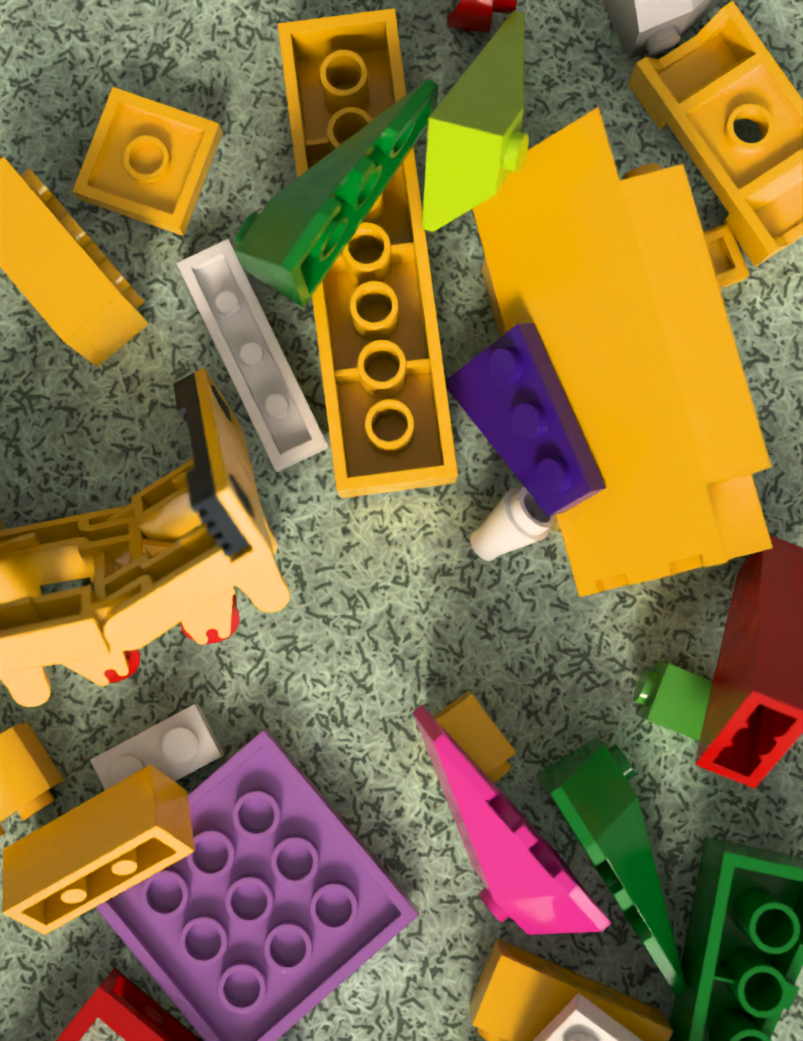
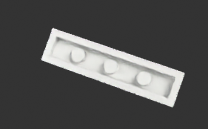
M229 239L176 263L275 471L279 472L329 448Z

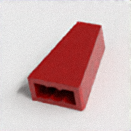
M771 535L769 536L773 548L749 554L737 573L695 759L696 766L754 789L803 734V548Z

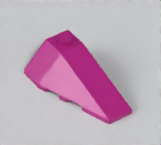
M420 705L413 712V715L470 862L485 885V888L478 894L487 908L502 923L510 916L527 935L603 931L611 924L610 920L557 851L424 705Z

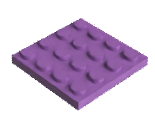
M267 728L188 795L195 852L96 906V909L204 1041H276L419 916L418 907Z

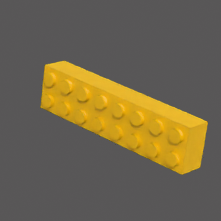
M395 8L277 23L297 178L406 95ZM414 147L312 296L336 490L341 498L455 484L458 477L425 230L422 229L423 212Z

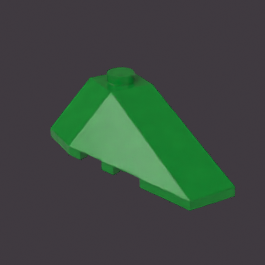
M427 78L270 198L260 214L257 212L251 213L243 222L236 237V244L238 246L235 252L244 270L305 308L427 128L429 116L437 108L438 84Z
M595 737L536 775L661 975L677 997L687 991L638 796L628 782L636 773L616 744L607 749L605 744Z

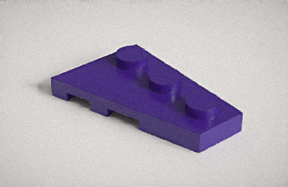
M534 323L517 324L445 380L446 388L547 516L564 513L606 489Z

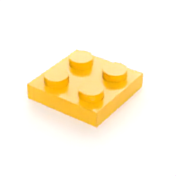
M112 87L72 192L81 201L184 236L223 135L221 126L217 122Z

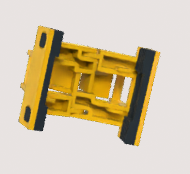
M205 367L173 384L177 411L180 416L183 415L184 422L189 427L193 459L131 497L132 503L127 506L4 530V524L0 518V680L8 688L16 703L26 707H36L44 704L49 699L51 683L45 670V666L61 663L99 686H106L108 683L125 680L134 674L140 665V652L138 649L179 622L185 636L200 645L219 643L229 638L236 631L240 622L234 585L241 589L259 610L264 612L279 611L289 602V589L286 581L280 574L274 557L278 546L276 537L268 525L261 507L242 425ZM89 577L92 584H94V592L91 585L45 595H43L41 586Z

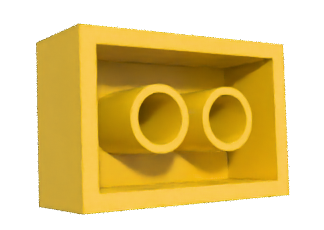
M4 156L0 158V268L62 341L98 367L149 324L137 310L145 301L30 167L20 175Z

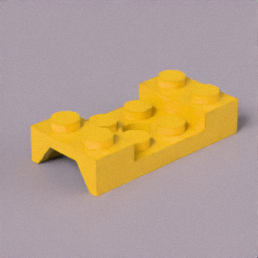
M731 1L722 7L696 36L660 59L645 57L638 61L633 69L628 86L658 129L665 125L669 126L729 212V215L723 222L729 224L734 238L756 268L803 237V99L735 3ZM740 119L753 121L760 128L761 141L746 143L740 140L734 132L733 123Z

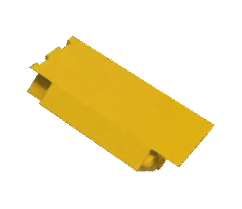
M599 107L528 149L520 171L518 173L511 171L496 195L472 208L484 250L481 272L499 338L517 324L534 323L606 486V489L568 511L556 514V520L552 526L553 531L561 530L579 597L625 585L659 579L699 567L729 562V559L773 548L752 478V474L771 467L684 165L661 169L660 164H647L629 171L623 176V180H620Z

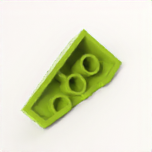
M514 10L429 116L422 217L423 230L434 232L497 194L510 172L518 173L522 168L529 142L528 133L521 132L524 110V12Z

